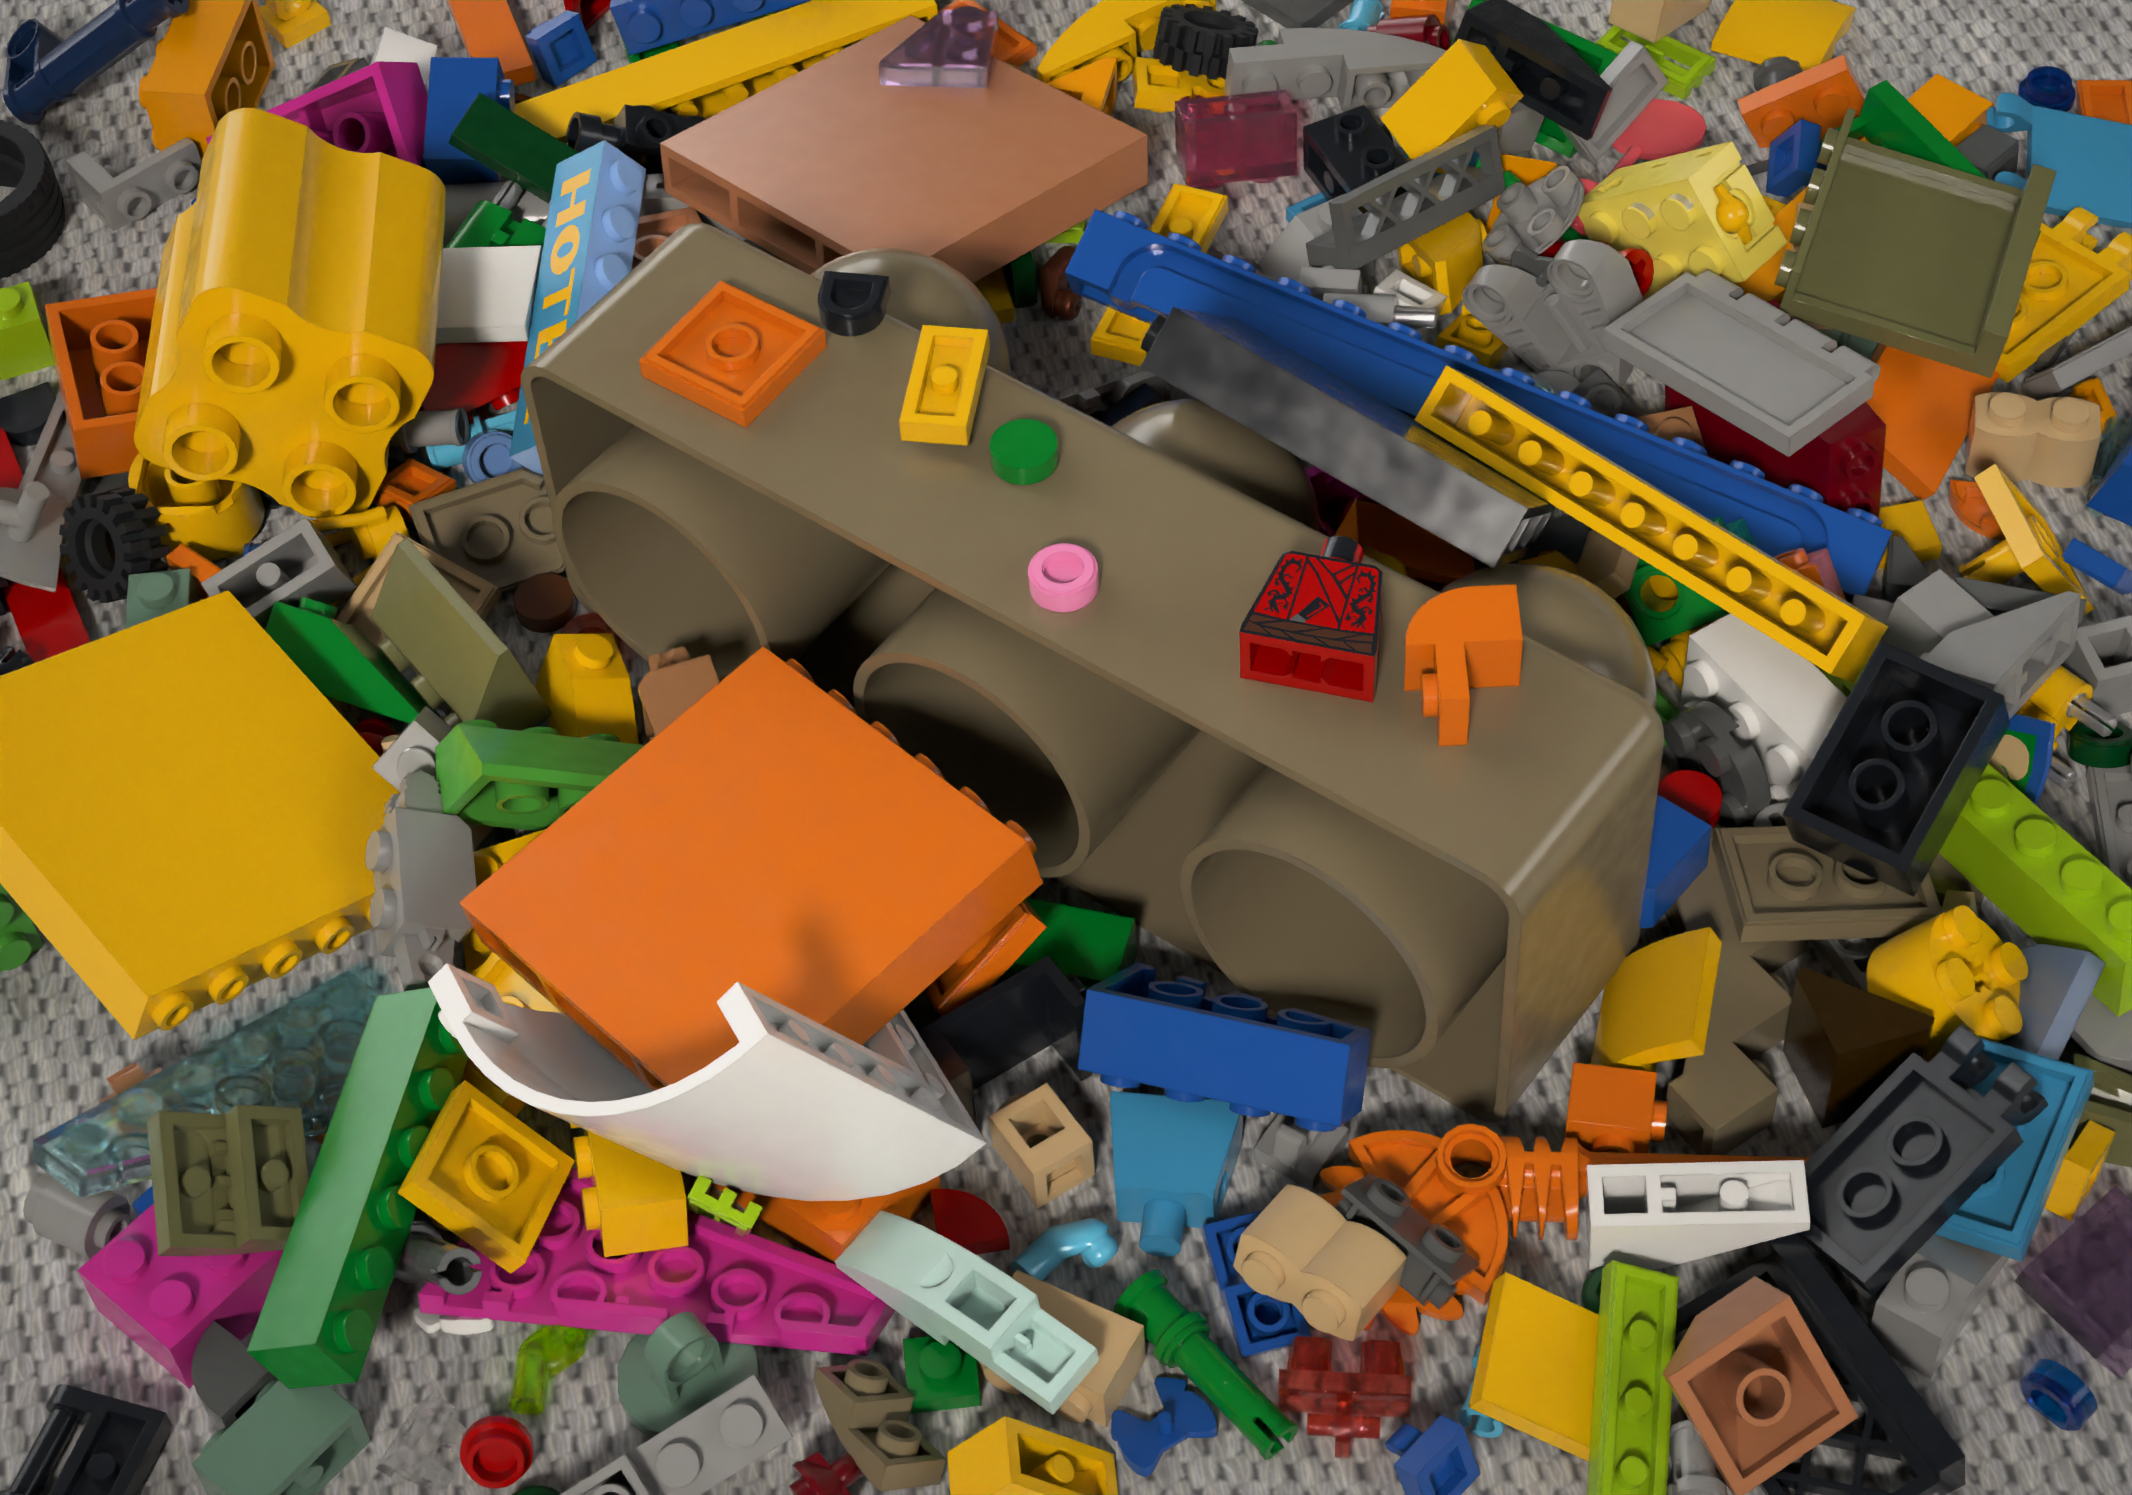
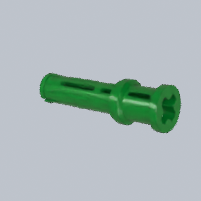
M1151 1270L1141 1275L1121 1294L1114 1305L1113 1312L1144 1325V1336L1155 1347L1153 1352L1155 1359L1162 1366H1168L1169 1368L1179 1367L1256 1447L1264 1460L1271 1459L1283 1449V1446L1266 1430L1265 1426L1267 1425L1277 1437H1283L1290 1443L1298 1432V1425L1293 1420H1289L1208 1337L1210 1328L1207 1319L1199 1311L1189 1312L1167 1289L1168 1280L1160 1270Z

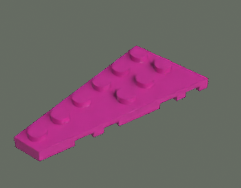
M571 1168L525 1264L510 1274L460 1238L456 1246L467 1248L480 1258L481 1264L471 1265L472 1268L482 1270V1277L478 1285L466 1294L453 1295L437 1285L427 1282L418 1293L420 1313L489 1318L490 1320L651 1335L657 1327L672 1316L687 1311L693 1312L718 1342L867 1356L895 1311L839 1270L835 1264L751 1233L749 1235L745 1234L743 1237L735 1233V1227L721 1222L718 1223L713 1219L687 1210L688 1246L604 1257L600 1229L586 1231L581 1188L593 1187L591 1177L578 1179L577 1169Z

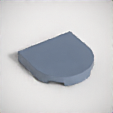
M2047 944L2028 946L2021 949L2026 958L2029 971L2027 978L2020 982L2019 1011L2022 1016L2023 1026L2017 1034L1997 1043L2059 1060L2104 969L2105 962L2085 950Z

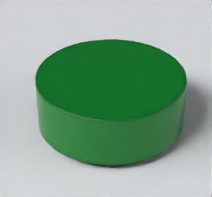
M1034 419L1012 420L997 428L990 438L989 449L992 469L999 478L1008 483L1031 485L1041 482L1051 476L1058 466L1057 436L1051 427L1041 421Z

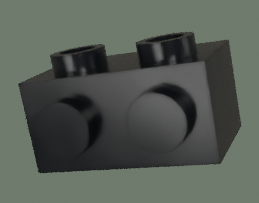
M1364 105L1303 126L1304 170L1327 201L1346 194L1412 160L1409 157L1404 158L1394 145L1392 135L1386 125L1383 123L1378 124ZM1401 186L1398 187L1394 198L1407 191ZM1362 206L1358 208L1362 212V214L1368 212V210H1366Z

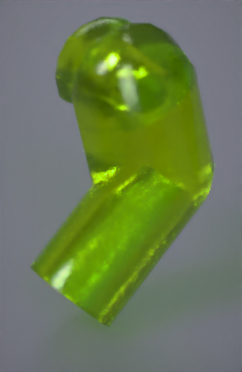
M561 1324L548 1325L522 1342L517 1353L509 1407L513 1412L519 1415H540L544 1412L549 1381L575 1364L583 1356L588 1341L587 1329L566 1327Z

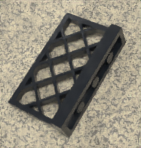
M1798 1233L1771 1241V1254L1677 1309L1676 1334L1689 1328L1697 1314L1754 1276L1765 1282L1769 1281L1772 1286L1790 1295L1831 1369H1834L1843 1383H1840L1848 1399L1858 1402L1867 1414L1862 1437L1836 1432L1820 1443V1445L1859 1452L1852 1485L1810 1477L1816 1447L1803 1455L1800 1474L1779 1471L1761 1483L1759 1486L1765 1495H1787L1781 1486L1796 1489L1795 1495H1806L1807 1492L1820 1495H1933L1937 1492L1938 1495H1946L1966 1484L1965 1455ZM1675 1338V1351H1676L1677 1347H1678L1679 1344H1680L1676 1338ZM1875 1426L1886 1441L1872 1439ZM1869 1454L1900 1460L1915 1480L1893 1493L1864 1488L1863 1482Z

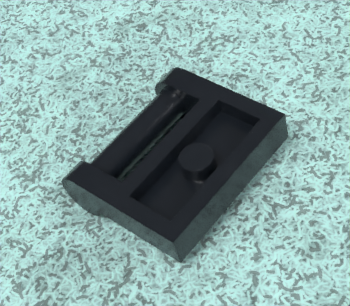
M59 1384L55 1387L46 1404V1409L50 1414L9 1490H1L0 1495H39L76 1424L84 1425L85 1423L86 1425L49 1495H138L173 1425L166 1412L74 1386Z

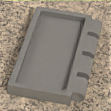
M1710 270L1702 272L1697 277L1688 272L1684 273L1603 328L1604 349L1788 457L1872 398L1874 383L1879 377L1881 370L1880 365L1844 345L1837 348V341L1800 320L1794 319L1790 321L1789 314L1751 293L1744 295V290L1741 287Z

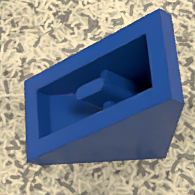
M1658 794L1640 928L1653 927L1708 865L1712 826Z

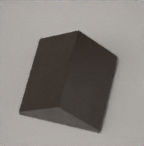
M1801 966L1796 977L1783 1052L1823 1129L1845 1122L1848 1119L1850 1106L1855 1104L1862 1105L1913 1052L1925 1060L1935 1017Z

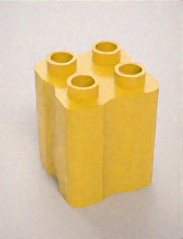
M240 108L224 115L218 122L202 159L196 201L186 211L177 216L162 252L134 431V443L139 453L151 463L173 470L187 479L196 481L231 480L251 485L273 497L279 504L290 507L296 512L311 518H323L366 511L387 473L389 441L402 425L415 418L434 379L446 209V189L441 179L424 167L382 152L359 153L336 147L321 139L308 126L261 109Z

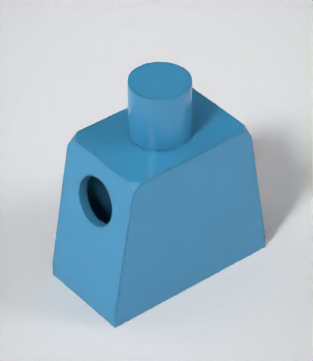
M1111 1091L1110 1109L1117 1220L1142 1223L1139 1247L1147 1254L1157 1257L1177 1255L1181 1251L1184 1227L1202 1228L1205 1224L1217 1222L1243 1143V1115L1232 1112L1229 1109L1230 1103L1213 1099H1205L1202 1102H1181L1170 1099L1165 1095Z

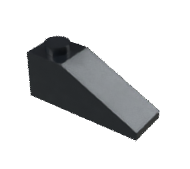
M1487 0L1465 11L1453 44L1458 39L1485 45L1524 95L1519 100L1520 103L1584 140L1588 141L1591 139L1612 92V88L1544 21L1509 1Z

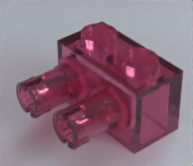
M1285 90L1209 98L1194 95V99L1186 96L1179 101H1175L1176 164L1186 186H1195L1200 189H1216L1228 182L1250 180L1255 183H1271L1279 177L1297 175V113Z

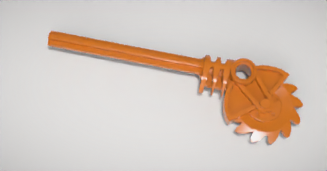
M1471 1123L1459 1125L1446 1132L1443 1138L1410 1130H1385L1354 1138L1348 1141L1349 1158L1354 1167L1332 1166L1323 1169L1320 1172V1179L1332 1192L1319 1196L1333 1207H1336L1344 1198L1341 1194L1343 1188L1372 1173L1377 1178L1387 1179L1405 1191L1410 1198V1206L1432 1224L1445 1226L1458 1235L1466 1246L1465 1252L1480 1263L1476 1270L1453 1284L1457 1287V1291L1440 1310L1430 1302L1425 1306L1421 1305L1418 1300L1399 1285L1398 1290L1380 1309V1312L1400 1332L1416 1336L1420 1327L1417 1312L1435 1319L1453 1321L1462 1319L1464 1315L1462 1305L1454 1296L1469 1295L1484 1306L1488 1303L1493 1281L1504 1273L1508 1245V1221L1512 1239H1517L1519 1221L1535 1222L1539 1240H1543L1545 1222L1562 1223L1565 1240L1577 1241L1579 1201L1586 1196L1587 1165L1804 1160L1805 1163L1810 1157L1590 1152L1578 1143L1577 1137H1565L1561 1151H1551L1548 1141L1544 1136H1536L1534 1150H1524L1518 1136L1497 1135V1133L1486 1126ZM1464 1162H1475L1485 1167L1487 1173L1480 1177L1467 1178L1458 1174L1454 1168ZM1375 1316L1363 1329L1364 1331L1369 1330L1373 1326Z

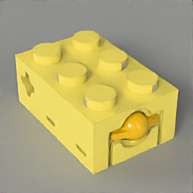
M1733 141L1618 168L1584 196L1583 203L1578 212L1586 235L1590 240L1607 242L1618 251L1638 248L1649 253L1653 261L1654 275L1652 284L1648 292L1643 296V300H1646L1686 272L1697 277L1702 272L1710 270L1733 284L1744 282L1788 243L1779 226L1773 225L1775 218L1746 165L1739 163L1742 158Z

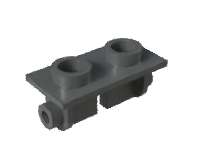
M1370 1173L1344 1187L1341 1191L1344 1198L1335 1208L1347 1221L1357 1222L1376 1230L1392 1241L1406 1255L1407 1260L1399 1285L1418 1300L1421 1305L1425 1306L1430 1302L1438 1310L1442 1309L1457 1291V1287L1453 1284L1476 1270L1480 1265L1479 1262L1465 1252L1466 1246L1458 1235L1445 1226L1432 1224L1410 1206L1409 1196L1395 1183L1384 1178H1377Z

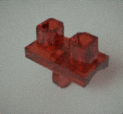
M1297 1336L1293 1340L1287 1369H1279V1409L1282 1412L1308 1413L1307 1435L1335 1437V1458L1350 1459L1351 1438L1380 1439V1417L1372 1416L1410 1418L1412 1376L1404 1375L1399 1342L1388 1340L1361 1342L1360 1373L1331 1372L1332 1341L1323 1337Z

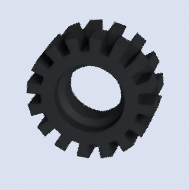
M1174 4L1171 5V8L1166 6L1161 11L1153 56L1155 59H1160L1159 62L1164 66L1172 65V69L1178 72L1186 70L1189 71L1191 76L1198 77L1199 74L1206 75L1207 79L1217 80V77L1220 76L1226 80L1229 48L1255 46L1258 28H1255V24L1252 21H1246L1245 17L1240 15L1231 16L1230 11L1223 9L1218 12L1214 11L1213 7L1210 6L1197 8L1195 4H1186L1185 7Z
M117 488L77 497L71 501L73 507L66 508L62 515L69 523L60 525L59 535L67 538L66 544L59 545L61 555L69 554L71 560L64 567L68 575H78L74 585L79 591L87 590L86 597L92 601L100 600V603H109L127 599L129 575L168 570L169 565L161 561V558L166 557L170 553V545H162L160 536L168 535L165 524L157 526L155 520L161 514L156 506L146 508L149 498L143 493L135 494V489Z

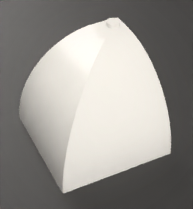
M448 963L428 981L441 1008L438 1017L444 1028L453 1037L458 1039L467 1056L481 1072L506 1093L535 1108L666 1166L696 1177L699 1175L712 1180V1183L763 1196L803 1201H850L883 1196L926 1183L960 1165L987 1143L904 1009L885 1024L864 1045H860L737 981L717 1001V1004L739 1043L703 1069L674 1084L652 1091L564 1013L537 1011L507 1004L502 1001L494 985Z

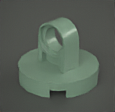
M686 1311L667 1319L651 1335L637 1334L627 1344L617 1367L618 1395L631 1424L651 1439L750 1376L756 1374L759 1378L760 1363L753 1345L718 1342L693 1312Z

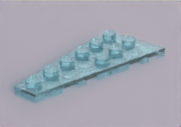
M346 971L33 1140L32 1161L81 1198L152 1179L147 1120L158 1111L225 1114L237 1104L302 1108L305 1138L327 1133L376 996L382 994L350 971Z

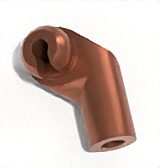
M1070 246L1059 248L1039 271L1042 310L1052 319L1058 316L1068 321L1073 320L1078 316L1081 309L1077 302L1082 297L1073 293L1071 289H1067L1068 280L1065 270L1076 250Z

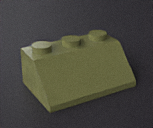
M408 537L398 543L371 618L386 637L377 644L378 647L400 673L409 667L413 669L417 676L410 683L428 706L434 711L443 704L450 711V714L443 721L452 729L457 724L468 720H488L496 723L499 729L523 731L527 728L536 727L551 715V710L508 647Z

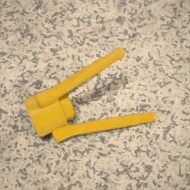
M381 505L363 512L310 520L320 532L350 527V529L324 536L329 540L332 547L353 542L361 560L373 558L376 561L395 531L410 538L403 517L395 505L384 508ZM372 565L352 578L357 588ZM357 588L347 593L346 595H344L343 597L336 600L330 605L335 607L336 605L347 599L349 596L354 594Z

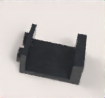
M1048 955L917 1031L976 1126L977 1120L973 1091L1050 1045L1054 1047L1080 1081L1092 1075V1072L1078 1069L1087 990L1073 973L1065 976Z

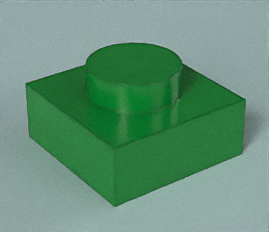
M931 1336L903 1339L907 1391L914 1396L910 1414L981 1406L977 1360L950 1340L944 1346Z

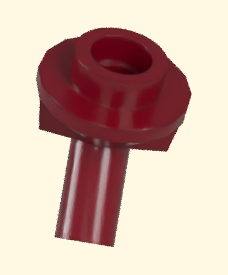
M816 1452L792 1465L799 1479L789 1485V1488L793 1495H851L847 1488L863 1477L864 1474L848 1452L830 1464L827 1463L819 1452Z

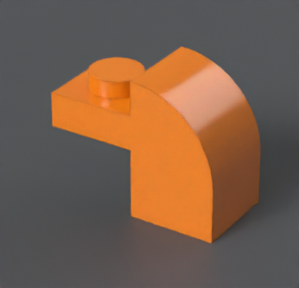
M1516 584L1470 586L1443 592L1423 604L1414 614L1408 625L1405 638L1404 691L1420 690L1422 717L1436 718L1438 746L1468 745L1469 688L1520 686L1523 636Z

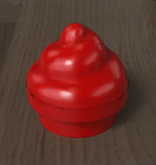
M502 1415L487 1416L474 1422L465 1431L460 1444V1461L465 1471L477 1484L492 1489L504 1488L516 1482L527 1472L533 1458V1441L527 1428L514 1418Z

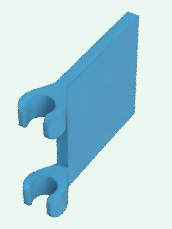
M2002 93L1997 97L1996 108L1990 107L1987 111V126L2003 133L2028 131L2027 179L2033 164L2057 171L2045 213L2066 217L2074 208L2082 207L2098 216V224L2119 228H2132V125L2034 106L2013 93ZM2007 171L1998 173L1994 178L1996 182L2022 190L2026 184L2024 178Z

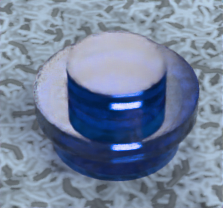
M2042 66L2029 72L2027 77L2020 83L2017 95L2034 106L2068 112L2074 105L2076 92L2072 85V79L2067 72L2057 67Z

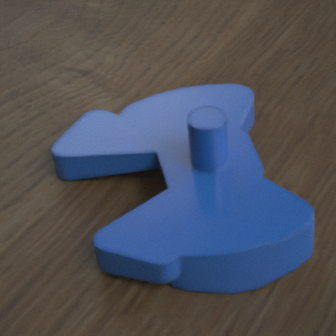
M1158 1377L1155 1379V1389L1164 1411L1148 1422L1122 1410H1115L1112 1414V1439L1117 1441L1120 1453L1127 1465L1140 1476L1147 1477L1152 1474L1163 1452L1187 1438H1213L1218 1435L1216 1419L1210 1406L1194 1392L1187 1391V1383L1184 1379Z

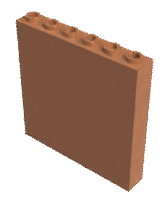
M912 15L660 143L666 193L809 275L822 265L856 251L875 248H899L920 252L939 259L958 270L974 283L1091 217L1095 209L1101 211L1148 184L1147 134Z

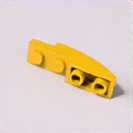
M1102 0L1080 16L1061 34L1037 67V78L1044 83H1048L1104 57L1117 58V83L1133 73L1137 53L1154 49L1161 11H1163L1164 7L1171 8V5L1179 4L1183 7L1186 4H1195L1197 8L1210 6L1213 7L1214 11H1217L1216 0Z

